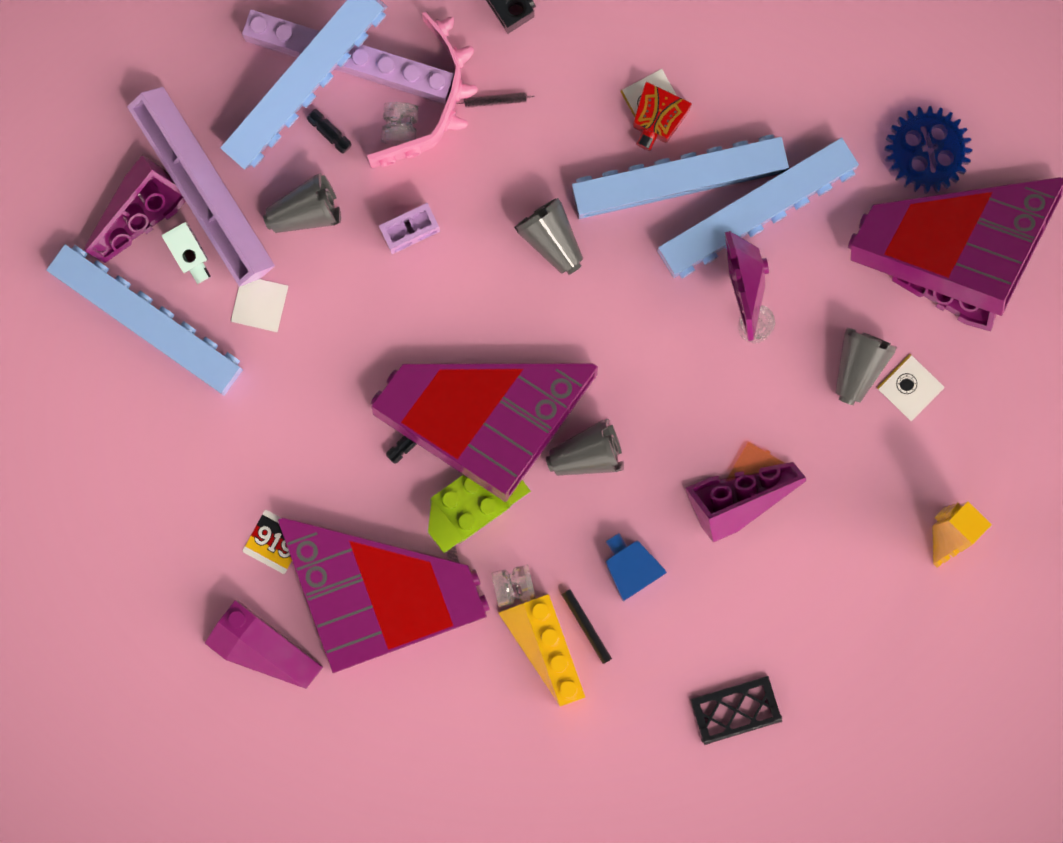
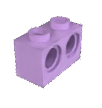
M428 203L379 225L392 254L440 232L438 223Z

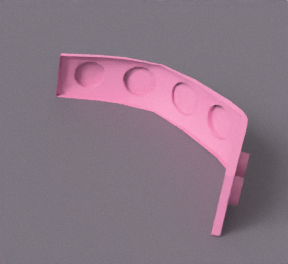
M426 12L422 13L423 21L443 44L455 68L451 92L438 125L430 135L367 155L371 168L386 167L403 158L417 157L422 152L436 146L445 131L447 132L449 129L460 130L467 127L468 122L457 117L456 112L453 110L456 101L460 102V99L469 98L477 93L478 88L475 85L463 84V80H461L463 63L470 59L474 49L472 46H466L458 50L456 46L452 47L447 37L449 36L448 31L454 25L453 17H447L440 22L439 19L434 21Z

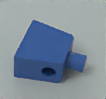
M618 533L606 541L614 556L606 560L605 563L623 602L667 573L638 540L627 546Z

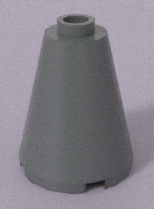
M321 174L313 176L267 207L266 214L263 215L266 227L269 230L272 229L275 233L335 226L341 223L340 207L335 208L334 199H337L326 176H321Z
M555 198L541 206L531 216L524 218L514 227L517 233L561 274L567 272L570 275L582 266L580 262L583 260V256L559 198Z
M847 327L844 334L835 392L840 395L838 400L853 406L855 401L861 403L894 355L897 346H893L889 342L864 332L859 334L855 329Z
M602 420L552 448L549 451L550 456L546 457L550 472L554 471L557 476L612 473L624 470V461L618 462L617 455L621 454L622 451L613 425L608 426L610 420Z

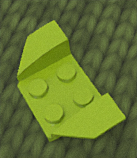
M462 475L430 498L428 534L442 552L445 553L499 517L514 503L530 493L531 490L522 480L509 499L504 502L470 478Z

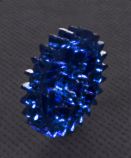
M932 106L927 108L926 113H923L921 107H918L915 116L910 110L907 111V120L899 117L897 119L899 126H891L890 130L895 135H887L886 140L892 144L884 147V151L891 152V155L887 156L885 161L894 163L889 171L897 170L899 172L895 178L896 181L901 178L906 179L904 183L905 188L910 183H913L914 192L920 186H923L924 192L927 194L930 187L933 186L935 192L938 193L941 188L940 184L948 189L951 186L949 179L957 183L960 180L957 173L964 175L967 171L962 165H968L971 162L969 158L965 157V155L971 154L973 150L965 147V145L970 143L971 138H963L964 133L968 129H959L957 127L961 119L954 122L951 121L952 112L947 114L946 117L942 116L943 109L941 107L936 113H933ZM921 127H924L926 129V140L928 148L934 149V151L930 154V157L928 151L923 152L922 150L926 145V140L924 138L923 132L921 131ZM932 129H941L944 132V139H935L932 135ZM908 134L915 135L918 138V145H909L906 142L905 136ZM938 155H948L951 160L950 165H941L938 161ZM929 158H931L932 164L935 168L934 173L931 172ZM912 161H922L925 166L924 171L918 172L914 170Z

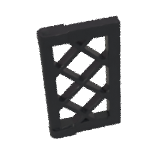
M769 676L690 699L701 733V741L704 745L782 722V715L779 712ZM763 685L765 695L762 701L748 694L749 689ZM739 692L743 694L736 709L721 701L723 697ZM745 696L760 703L753 718L739 711ZM714 700L717 704L711 715L704 714L700 704ZM719 704L734 711L727 726L713 719ZM763 705L770 708L771 718L761 721L756 720ZM736 713L751 720L748 725L735 729L730 728ZM710 721L724 727V732L710 736L707 728Z

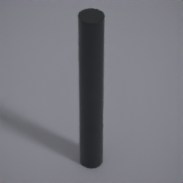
M571 589L561 594L602 664L610 661L612 657Z

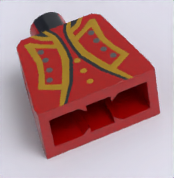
M646 82L633 124V128L642 132L636 145L644 150L651 151L656 139L667 143L689 113L692 103Z

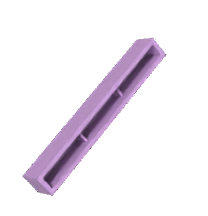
M250 9L242 35L246 42L298 58L320 31ZM354 45L348 52L351 55L350 59L341 68L338 65L334 68V70L445 105L454 79V73L366 45H361L360 47Z
M164 87L142 92L127 108L238 286L240 287L259 280L275 267L271 258Z

